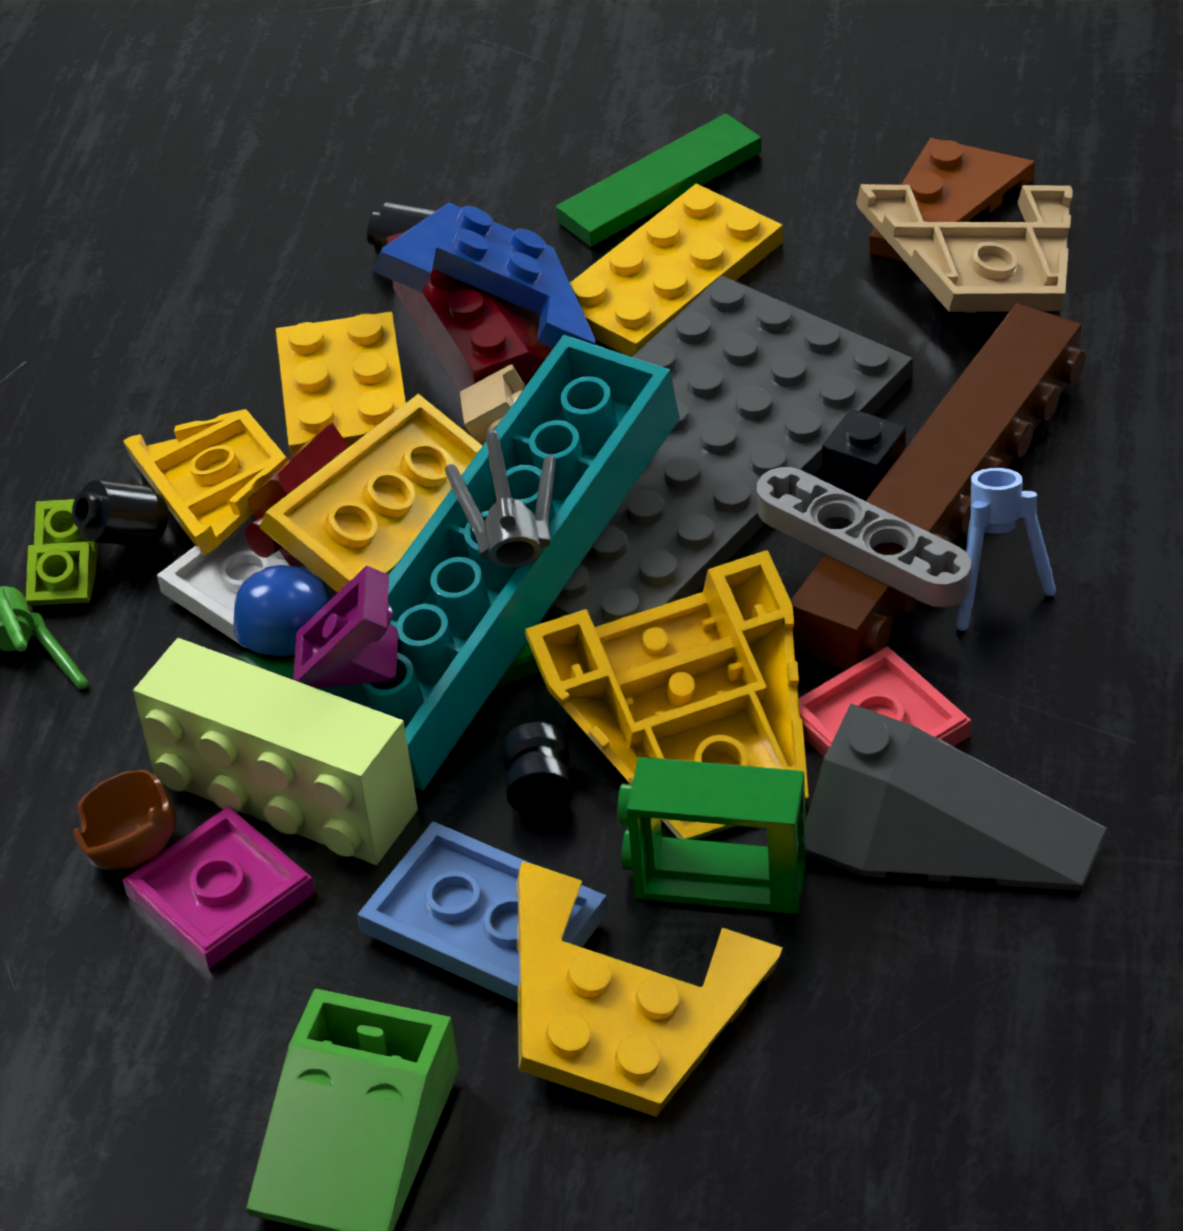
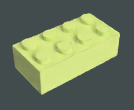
M177 638L133 689L153 773L160 777L166 787L172 790H185L215 802L222 809L229 806L236 813L241 812L267 822L282 833L298 834L326 845L330 850L341 856H354L375 865L380 862L418 811L404 721L180 638Z

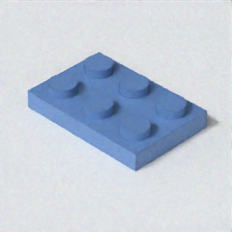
M433 821L357 914L360 932L518 1003L519 951H517L518 898H516V882L521 863L525 860ZM581 885L562 941L579 947L585 945L608 914L606 895Z

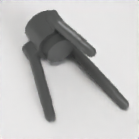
M491 429L486 433V441L497 503L490 508L489 515L485 521L457 467L449 464L445 468V473L477 538L480 557L482 559H490L495 565L502 568L523 567L538 558L541 552L540 548L548 547L551 544L548 521L556 459L552 455H548L543 460L534 514L530 509H527L526 504L522 501L511 499L499 435L497 431Z

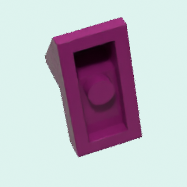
M366 565L296 632L293 680L314 688L387 682L395 678L398 631L396 627L390 624L392 607L388 604V574Z

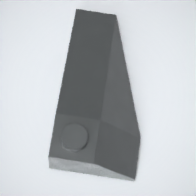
M850 704L822 763L806 821L807 856L862 877L886 878L887 872L924 874L928 875V881L951 882V876L993 879L999 886L1081 891L1105 838L1107 828L913 725Z

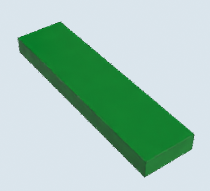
M725 113L556 205L557 222L592 247L670 204L695 184L702 186L762 152L761 137Z

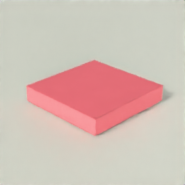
M888 646L798 698L804 739L823 757H825L850 704L913 725L953 747L971 736V719Z

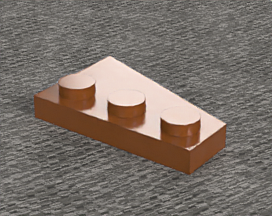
M930 138L901 185H910L923 221L968 222L982 210L987 213L994 211L1003 203V194L1016 185L1022 188L1023 185L1031 182L1034 179L1035 161L961 145L955 141ZM874 227L869 235V253L905 262Z

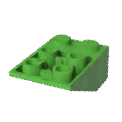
M315 988L288 1046L246 1207L247 1214L315 1231H393L459 1072L451 1017Z

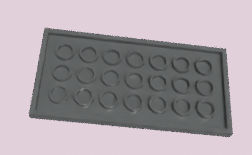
M721 275L632 356L633 358L670 369L680 419L544 617L554 620L587 609L594 627L694 595L705 584L708 569L725 564L765 524L757 513L756 489L757 481L769 470L779 467H793L813 476L822 467V444L850 408L874 415L913 376V358Z

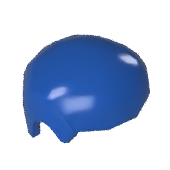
M271 566L252 574L242 583L234 601L233 632L239 644L258 654L274 656L294 655L296 632L331 600L326 583L306 569L295 566Z

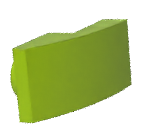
M74 499L36 501L34 545H28L26 602L28 606L90 603L95 580L99 542L86 541L80 535L72 518Z

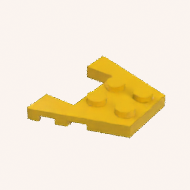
M522 861L516 882V898H518L517 951H519V1071L657 1117L708 1054L710 1046L729 1022L732 1023L747 1005L750 996L762 981H766L774 972L782 947L722 928L702 987H698L562 941L579 895L582 880Z

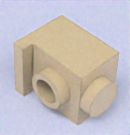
M512 364L460 391L464 425L471 436L482 446L486 442V433L491 429L495 430L526 387Z

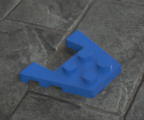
M447 203L384 246L373 267L372 272L421 293L431 275L432 269L535 312L540 315L537 342L550 348H554L563 335L595 344V337L554 248L546 245L545 241L534 232L526 229H516L514 231L493 222L490 215L476 207L464 206L461 208L452 203Z

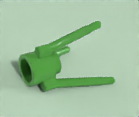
M0 587V649L23 652L26 650L31 636L36 637L75 686L80 690L86 689L88 687L87 679L46 628L41 614L30 612L21 591L14 587Z

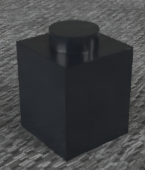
M850 408L822 444V480L866 501L906 449V427Z

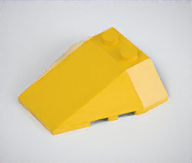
M768 550L708 569L704 589L701 593L594 627L587 609L525 629V636L548 691L630 784L633 783L638 757L804 771L805 802H807L809 794L803 723L799 712L797 688L799 675L798 663L795 661L793 605ZM661 819L678 839L698 840L735 827L733 825Z

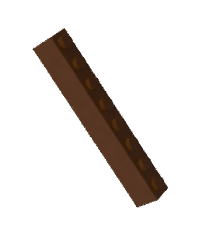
M1016 303L866 502L950 543L954 542L960 532L967 533L971 517V476L975 472L988 468L1007 469L1015 456H1024L1030 446L1033 432L1041 420L1048 421L1053 416L1060 394L1068 383L1074 385L1079 380L1086 361V352L1080 349L1081 323ZM881 543L872 550L882 555H895L905 550V548L896 543ZM825 554L791 599L794 616V651L847 670L871 656L872 653L885 648L891 635L892 626L902 612L909 613L918 600Z

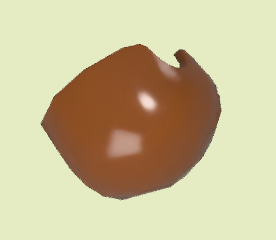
M147 770L127 771L102 781L81 798L77 804L81 831L79 828L73 830V833L84 858L89 860L91 865L107 871L137 869L166 849L176 827V813L160 777Z

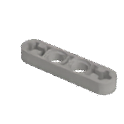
M779 467L769 470L757 481V513L760 519L767 525L925 604L934 607H949L959 604L970 593L971 559L967 552L960 547L793 467ZM831 517H843L852 522L851 525L843 529H829L820 523ZM881 543H896L905 548V550L895 555H882L872 549Z

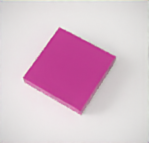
M229 806L122 880L126 895L208 969L315 893L312 877Z

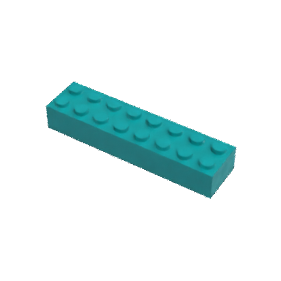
M563 335L495 428V431L498 432L501 451L503 452L511 499L522 501L526 504L527 509H530L534 514L543 460L548 455H552L556 459L548 521L551 544L548 547L540 548L541 552L538 558L523 567L502 568L495 565L490 559H482L479 553L477 538L453 489H451L389 574L388 604L392 607L390 624L396 627L398 631L395 678L387 682L316 688L404 721L414 788L422 791L425 790L527 642L525 629L540 623L679 421L680 416L670 369ZM487 441L461 475L484 521L489 515L490 508L497 503L488 457Z

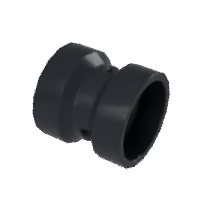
M543 722L526 723L510 731L502 743L504 765L508 770L505 777L508 803L514 810L532 816L549 815L560 811L569 804L573 796L571 771L567 767L569 762L567 736L562 729Z

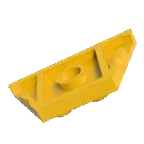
M246 409L219 415L208 421H193L177 425L174 429L177 439L146 446L141 434L123 440L131 460L154 491L163 497L169 511L203 556L216 549L254 514L248 506V497L287 460L283 452Z

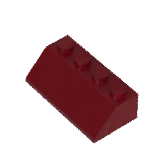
M405 232L386 237L387 244ZM432 269L422 293L393 281L395 293L459 392L511 364L526 386L553 350V348L537 342L540 315L434 269Z

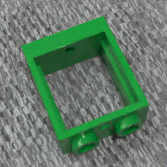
M638 757L633 783L621 785L617 806L618 825L628 826L629 828L626 829L623 838L622 869L633 871L635 899L798 914L807 864L804 771ZM660 819L767 828L768 847L662 837Z

